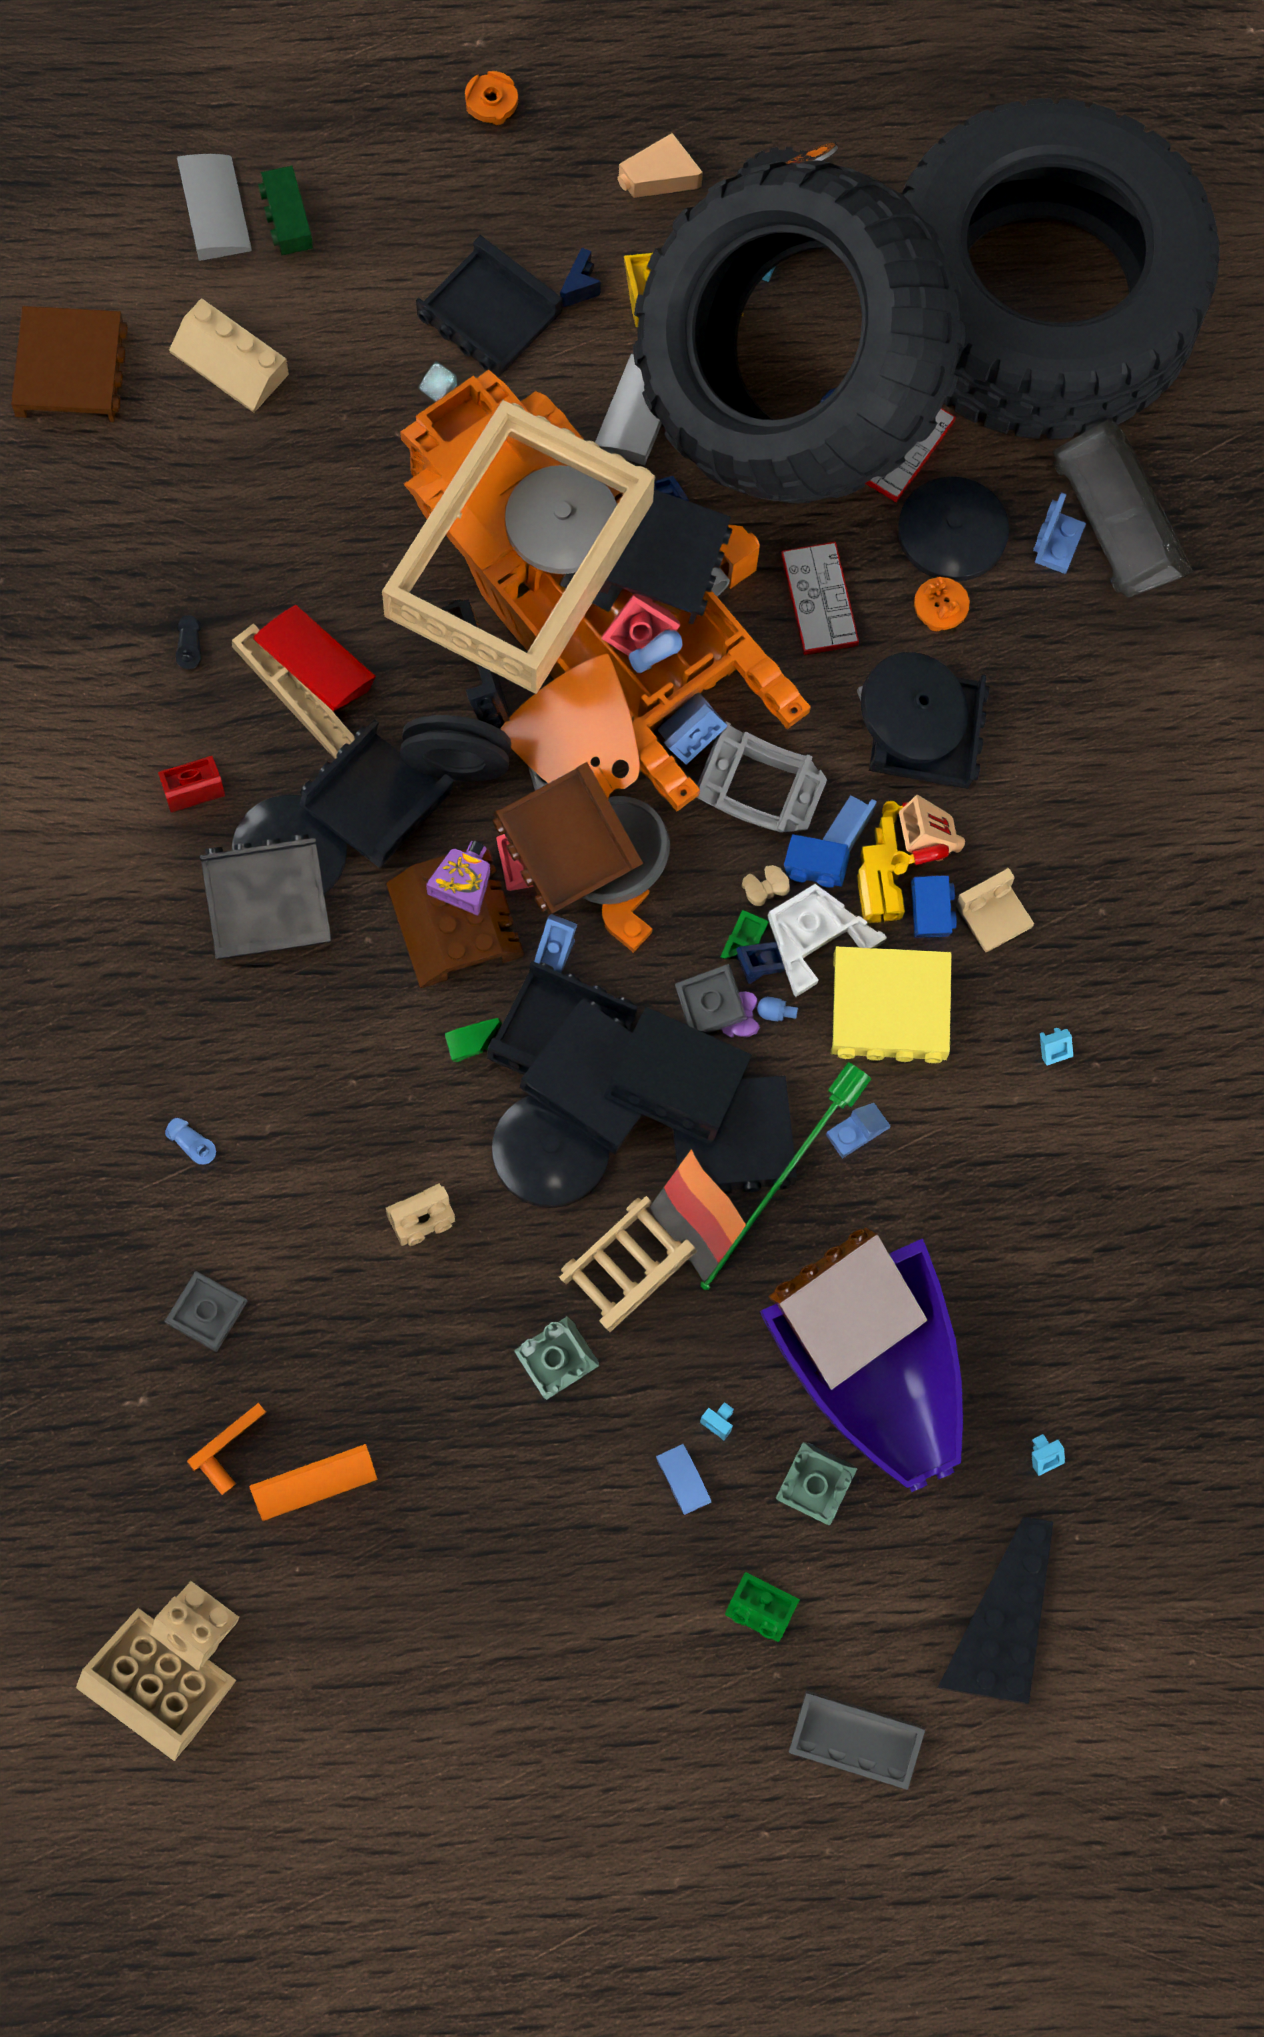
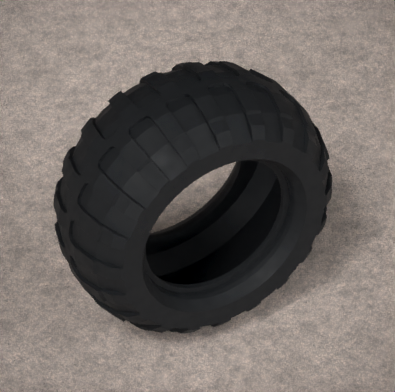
M809 160L794 164L782 161L752 168L751 173L740 178L732 177L716 183L708 189L709 193L706 195V198L701 200L695 207L685 208L677 216L672 226L674 230L668 236L662 248H655L647 265L651 271L646 281L644 293L637 296L634 315L639 318L638 340L633 344L635 365L641 370L645 384L643 386L645 391L642 392L645 403L650 412L657 419H660L666 429L664 435L684 458L693 461L705 476L722 486L761 499L798 504L810 503L814 500L828 497L839 498L847 496L865 487V483L877 476L883 477L906 461L905 455L916 443L926 440L938 424L935 421V417L940 411L946 396L952 397L958 380V376L954 375L958 352L965 344V325L960 321L958 305L959 298L962 297L958 278L954 270L947 265L943 255L946 250L937 232L931 224L921 218L911 202L902 194L880 181L853 169L820 160ZM828 248L837 254L846 265L858 290L862 310V327L858 350L843 381L823 402L795 417L774 420L751 397L741 375L737 355V338L741 316L753 290L771 269L798 253L812 249Z

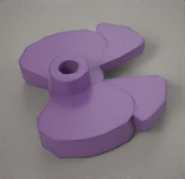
M739 992L747 1020L722 1028L723 1033L733 1038L735 1034L738 1037H750L758 1032L760 1027L753 1019L752 1013L758 1004V999L753 993Z

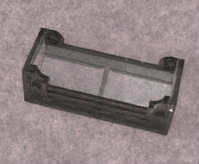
M1111 418L1052 451L1056 458L1053 461L1055 469L1060 476L1065 474L1069 479L1113 569V577L1110 578V581L1117 593L1121 591L1129 598L1194 572L1125 432Z

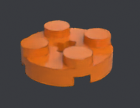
M488 71L487 75L480 77L479 74L474 76L468 82L465 89L467 112L482 122L495 125L503 124L515 112L518 105V92L513 80L506 74L497 71ZM492 93L496 94V100L489 101L485 97L486 95L491 96Z

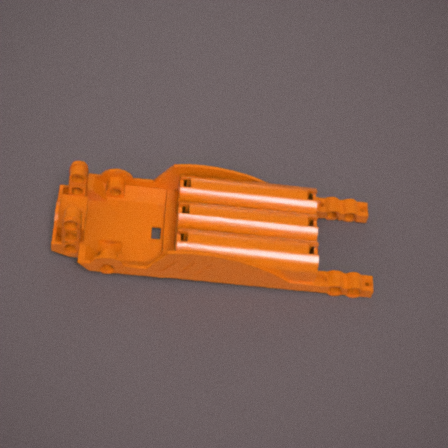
M488 370L478 378H475L473 375L416 415V421L401 431V440L410 449V470L413 478L404 483V486L414 496L418 507L426 519H428L502 400L510 404H519L526 412L535 416H543L551 424L561 429H569L577 437L583 438L570 424L564 413L546 395L535 391L520 402L509 387ZM507 436L460 511L462 513L461 518L455 519L446 536L465 557L481 595L510 632L528 651L566 589L559 584L564 574L549 573L537 569L524 561L516 553L510 544L506 532V506L514 488L529 474L545 467L568 465ZM606 485L618 504L624 493ZM524 582L530 590L518 598V586ZM622 589L609 612L593 603L590 605L549 674L556 679L581 663L607 653L609 654L631 715L639 753L640 771L652 781L657 791L667 799L672 807L679 811L699 796L700 789L690 777H686L683 770L675 763L674 757L672 755L669 757L666 750L657 741V737L653 734V731L661 724L664 717L665 719L670 718L696 693H701L703 689L708 690L714 687L716 682L726 675L729 676L735 670L742 675L750 689L759 695L767 709L781 721L786 729H789L809 714L811 707L800 695L795 685L782 674L778 665L764 653L712 590L711 593L705 591L703 599L708 600L704 614L703 616L697 615L693 625L688 623L691 616L690 612L680 610L679 614L670 611L680 622L677 632L682 638L681 650L651 665L652 669L646 670L643 673L636 672L629 661L628 655L602 640V635L633 595L631 592Z

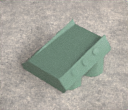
M568 1317L559 1322L550 1323L542 1333L526 1340L520 1347L514 1350L546 1400L599 1366L598 1358L595 1357L575 1323Z
M803 1442L776 1499L827 1525H831L857 1468L851 1463L813 1444Z

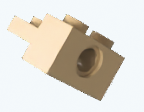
M440 1183L406 1200L386 1207L387 1217L401 1246L406 1244L409 1246L416 1245L425 1239V1235L434 1231L436 1234L442 1233L451 1228V1223L455 1222V1214L449 1204V1196L444 1186L441 1187ZM429 1214L430 1218L428 1221L418 1223V1217Z
M190 1581L177 1597L174 1596L155 1617L150 1635L196 1670H199L217 1650L219 1643L237 1624L239 1616Z

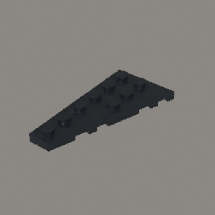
M1029 1517L1021 1519L936 1689L1029 1704L1053 1529L1052 1521Z

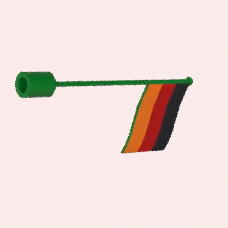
M847 1062L827 1090L831 1094L829 1100L833 1104L746 1224L729 1197L702 1169L692 1149L689 1151L650 1205V1208L658 1223L676 1242L680 1241L683 1243L687 1239L697 1250L689 1259L703 1280L700 1283L702 1289L709 1290L711 1288L709 1285L835 1109L837 1107L843 1109L845 1106L852 1108L872 1080L865 1072Z

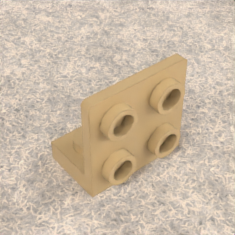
M1009 868L961 893L956 904L957 909L985 952H989L1031 929L1034 925L1031 917L1011 888L1015 877Z

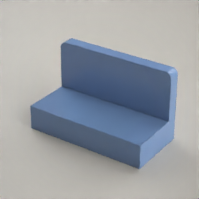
M850 795L823 840L847 844L850 852L874 814L877 801L871 799L867 805Z

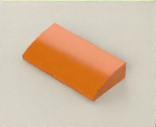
M364 1444L258 1482L249 1487L261 1519L265 1521L378 1479L367 1446Z

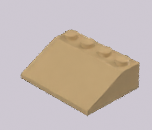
M138 1608L82 1669L76 1688L175 1761L193 1740L236 1680L210 1660H207L199 1670H196L150 1635L154 1619Z

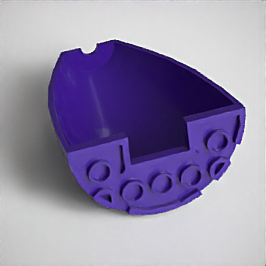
M923 1239L889 1253L928 1321L832 1390L818 1380L814 1373L817 1371L778 1305L775 1304L760 1311L783 1357L816 1406L847 1440L904 1487L910 1488L911 1492L927 1486L926 1479L933 1475H936L939 1480L954 1473L952 1467L961 1463L962 1379L956 1338L942 1289Z

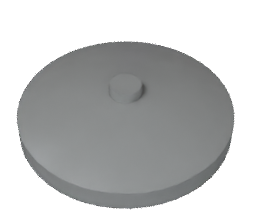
M570 466L545 467L526 476L512 491L505 512L507 536L516 553L533 567L555 574L576 573L616 508L617 503L606 484Z

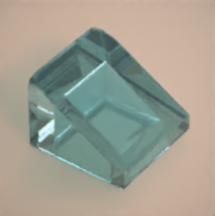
M436 361L419 385V389L433 400L438 401L457 386V377Z

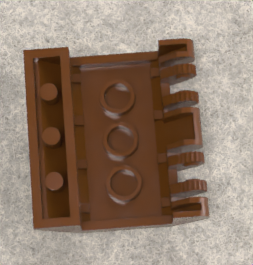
M486 849L481 860L490 864L489 876H492L497 871L492 864L493 859L490 850ZM447 855L414 864L386 883L420 988L447 981V973L501 956L502 963L524 956L521 942H517L519 941L518 933L501 932L500 930L508 928L514 923L512 916H509L511 912L504 891L500 890L502 889L500 881L488 880L478 916L427 894L428 881Z

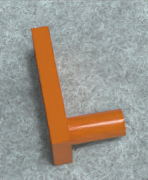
M259 1403L187 1460L188 1465L193 1471H196L198 1468L203 1471L221 1495L225 1494L236 1483L214 1455L265 1415L266 1411Z

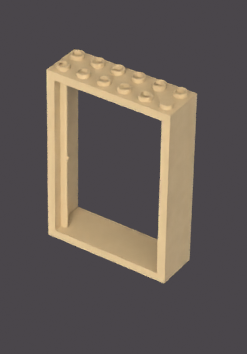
M502 400L382 590L385 617L537 694L652 505L655 475L643 466H635L627 462L619 454H611L601 449L593 441H585L577 437L569 429H561L551 424L543 416H535L526 412L519 404H510ZM507 436L624 493L527 653L410 593L455 519L461 518L462 513L460 511Z

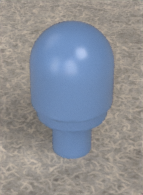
M765 997L759 1001L757 1012L763 1019L778 1022L783 1021L784 1017L796 1019L798 1008L786 1006V1001H782V999Z

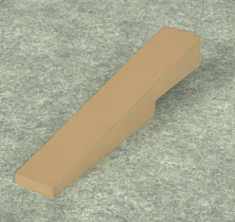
M253 623L232 640V648L333 758L336 759L340 748L346 743L350 745L355 740L354 735L325 703L253 640L255 634L260 631Z

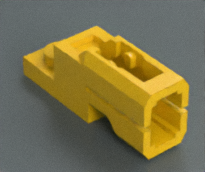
M893 816L881 817L879 828H875L877 845L862 847L860 855L861 867L857 874L862 916L867 923L881 922L880 914H883L884 922L899 920L903 918L905 912L902 890L893 881L899 877V874L894 873L895 866L898 863L891 864L894 854L898 852Z

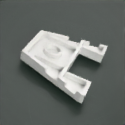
M816 884L774 908L768 914V919L795 997L812 988L819 981L803 960L807 955L845 932H848L859 948H876L887 939L885 934L881 931L876 932L869 927L867 921L860 916H854L844 908V904Z

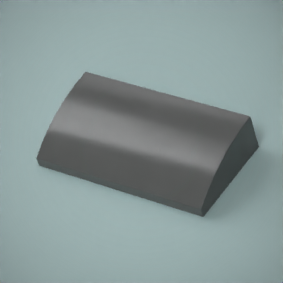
M806 1690L789 1753L908 1790L925 1733V1727Z

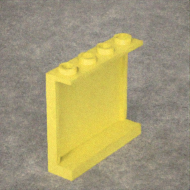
M836 946L833 961L835 972L831 1054L838 1055L842 1059L867 1056L869 1060L895 1057L897 1061L909 1062L913 1058L925 1059L927 1063H940L942 1060H947L950 1052L951 952Z

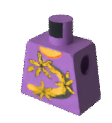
M471 841L465 853L457 849H451L428 881L427 894L478 916L490 875V864L481 860L486 847L479 842Z

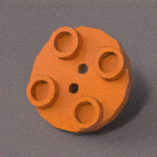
M937 577L929 579L919 587L915 594L914 608L916 614L932 631L954 628L962 623L968 615L970 600L967 591L960 583L951 578Z

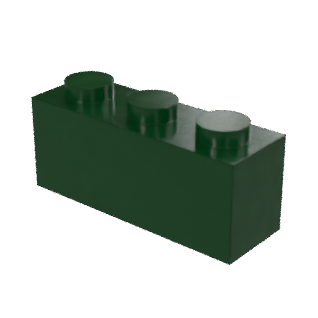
M293 166L261 172L262 183L258 184L261 200L266 199L268 203L264 210L267 222H273L274 229L270 230L273 245H279L281 256L313 249L311 232Z

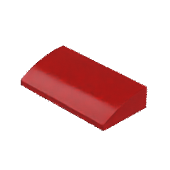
M297 605L278 615L257 632L253 638L332 711L366 694L376 677Z

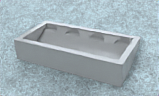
M223 154L178 156V166L198 260L252 251L232 157Z
M631 354L595 443L601 449L611 454H619L624 459L645 466L662 422L650 412L642 394L645 391L642 372L635 365L634 355Z

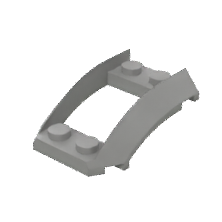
M726 721L727 727L714 738V745L697 784L700 794L696 798L736 818L778 832L807 830L827 781L821 769L818 771L812 762V756L801 755L770 744L748 732L743 733L730 726L731 723ZM742 754L764 764L796 774L780 817L759 811L726 796Z

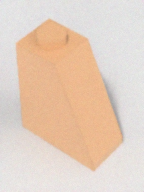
M671 133L620 163L618 182L623 190H628L633 198L698 189L702 186L703 172L674 134Z

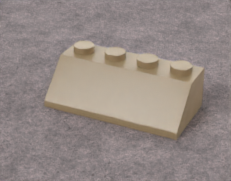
M202 298L184 316L169 349L171 354L253 413L289 375L285 357Z

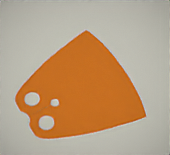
M608 653L581 663L554 679L522 704L509 717L510 721L505 722L500 728L511 739V749L547 783L588 762L607 799H609V795L613 790L618 788L625 789L635 782L639 776V753L631 715ZM593 757L600 759V764L597 767L591 765ZM618 760H624L629 765V772L623 778H617L612 773V766Z

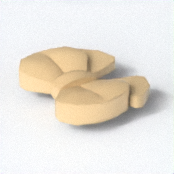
M774 865L766 866L764 869L766 880L760 882L753 874H748L744 877L742 888L745 889L746 896L753 905L762 906L767 899L773 898L775 894L781 896L788 894L790 891L789 879L781 868Z

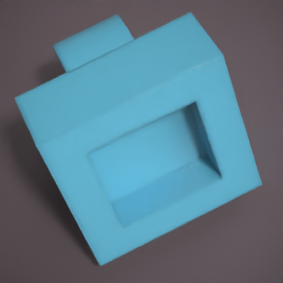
M1054 1028V1033L1047 1036L1043 1032L1040 1033L1042 1059L1046 1065L1073 1057L1072 1036L1068 1029L1061 1031L1059 1028Z
M725 1402L717 1413L708 1408L702 1415L700 1423L725 1440L732 1430L733 1425L727 1422V1420L733 1414L734 1409Z
M1043 1434L1032 1439L1035 1444L1033 1447L1034 1451L1032 1452V1465L1038 1476L1065 1463L1064 1448L1059 1440L1049 1444Z

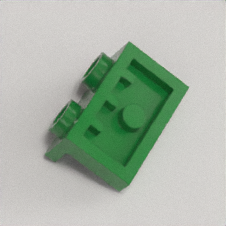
M745 1572L725 1615L734 1622L759 1632L763 1637L779 1642L800 1599Z

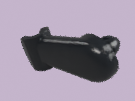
M184 616L177 626L180 633L175 657L176 662L181 668L190 670L196 668L201 661L199 640L201 623L193 616Z

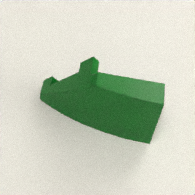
M742 910L720 957L728 959L737 955L736 949L740 946L759 944L769 921Z
M490 1019L445 1033L452 1061L459 1062L482 1053L484 1049L488 1051V1046L497 1027L500 1028L502 1025L501 1019Z

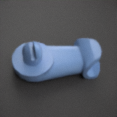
M665 630L642 649L639 648L629 654V661L634 670L638 673H643L646 670L652 669L651 665L678 653L682 647L681 635L675 630Z
M181 1118L171 1120L165 1130V1135L171 1141L175 1140L193 1162L205 1165L213 1161L216 1155V1148L212 1141L190 1128L186 1120Z

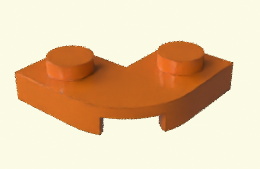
M648 889L631 900L602 905V918L605 928L633 953L652 933V928L633 913L649 895Z

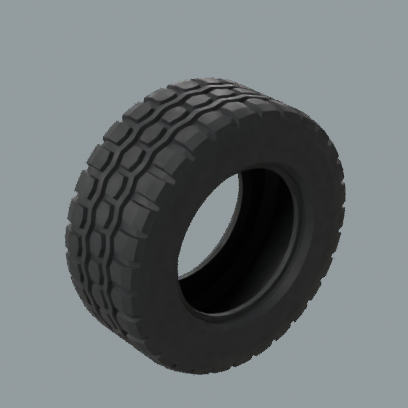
M1038 98L1027 100L1025 106L1016 101L995 107L993 113L986 110L974 115L964 122V126L959 124L945 134L922 157L917 168L908 178L902 195L911 202L921 218L931 224L946 250L943 255L947 265L954 270L960 284L962 297L959 298L958 305L960 321L965 325L964 347L959 349L954 375L958 376L957 384L952 397L946 396L943 404L947 407L950 405L956 406L955 412L974 423L982 420L984 421V427L1007 434L1009 430H1014L1015 436L1039 439L1040 434H1046L1048 439L1072 438L1074 432L1084 436L1102 431L1106 428V425L1113 427L1134 416L1136 412L1139 413L1160 397L1162 392L1171 386L1191 355L1209 308L1218 279L1220 245L1216 220L1211 204L1207 203L1208 197L1203 185L1197 176H1191L1192 168L1178 151L1170 152L1171 144L1153 130L1147 133L1144 132V124L1125 114L1118 118L1116 117V110L1105 106L1092 104L1090 108H1086L1084 101L1060 99L1058 104H1054L1051 98ZM1046 218L1067 222L1091 233L1114 254L1124 271L1129 295L1111 310L1087 320L1055 323L1033 319L1008 308L984 287L972 266L968 251L985 234L1013 221Z

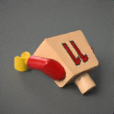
M916 795L910 802L903 803V806H899L894 801H887L883 805V817L893 816V823L897 820V815L899 814L906 850L912 853V855H908L903 851H898L894 854L891 864L898 863L895 866L894 873L904 874L907 871L908 864L914 863L918 865L935 860L941 861L950 852L959 853L963 849L965 839L956 834L952 816L921 796Z

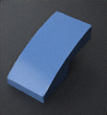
M684 1444L656 1456L657 1462L684 1515L711 1503L708 1492Z

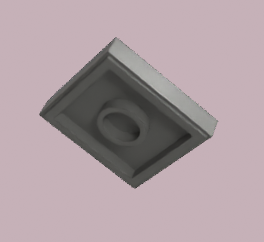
M729 964L675 984L688 1026L709 1034L747 1020L732 968Z
M195 1271L164 1322L217 1352L248 1301L237 1293Z

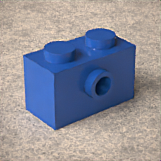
M792 834L784 862L786 875L797 882L809 880L817 882L823 887L831 888L834 885L842 887L850 859L848 845Z
M949 876L914 877L911 881L914 938L949 936L952 933V929H956L955 911L951 912L950 900L955 898L954 883H949Z

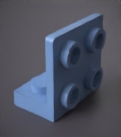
M1061 493L1058 501L1052 500L1047 517L1042 524L1033 551L1038 552L1035 563L1066 574L1086 523L1061 514L1066 494Z
M698 692L673 714L658 731L666 740L664 743L669 750L687 765L727 727V724L703 695Z

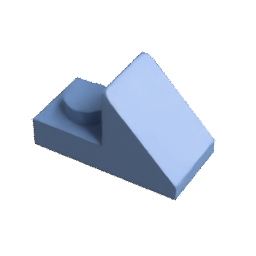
M551 914L547 919L534 962L538 964L546 963L552 966L555 971L562 973L575 942L573 937L577 924Z
M871 1103L853 1110L851 1117L827 1131L826 1136L843 1159L891 1126L875 1103Z

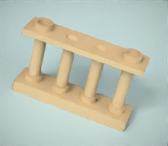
M647 1196L642 1200L640 1198L634 1200L626 1209L628 1213L577 1261L573 1258L561 1269L563 1274L559 1278L566 1285L573 1279L602 1310L601 1315L603 1317L599 1321L609 1332L618 1326L697 1252L687 1239L683 1243L680 1241L676 1242L647 1211L652 1204ZM637 1219L668 1250L666 1253L669 1256L663 1262H654L625 1231ZM615 1239L646 1270L645 1274L647 1276L639 1284L636 1281L632 1282L603 1251ZM594 1259L624 1290L623 1294L625 1297L617 1304L615 1302L611 1303L582 1272Z

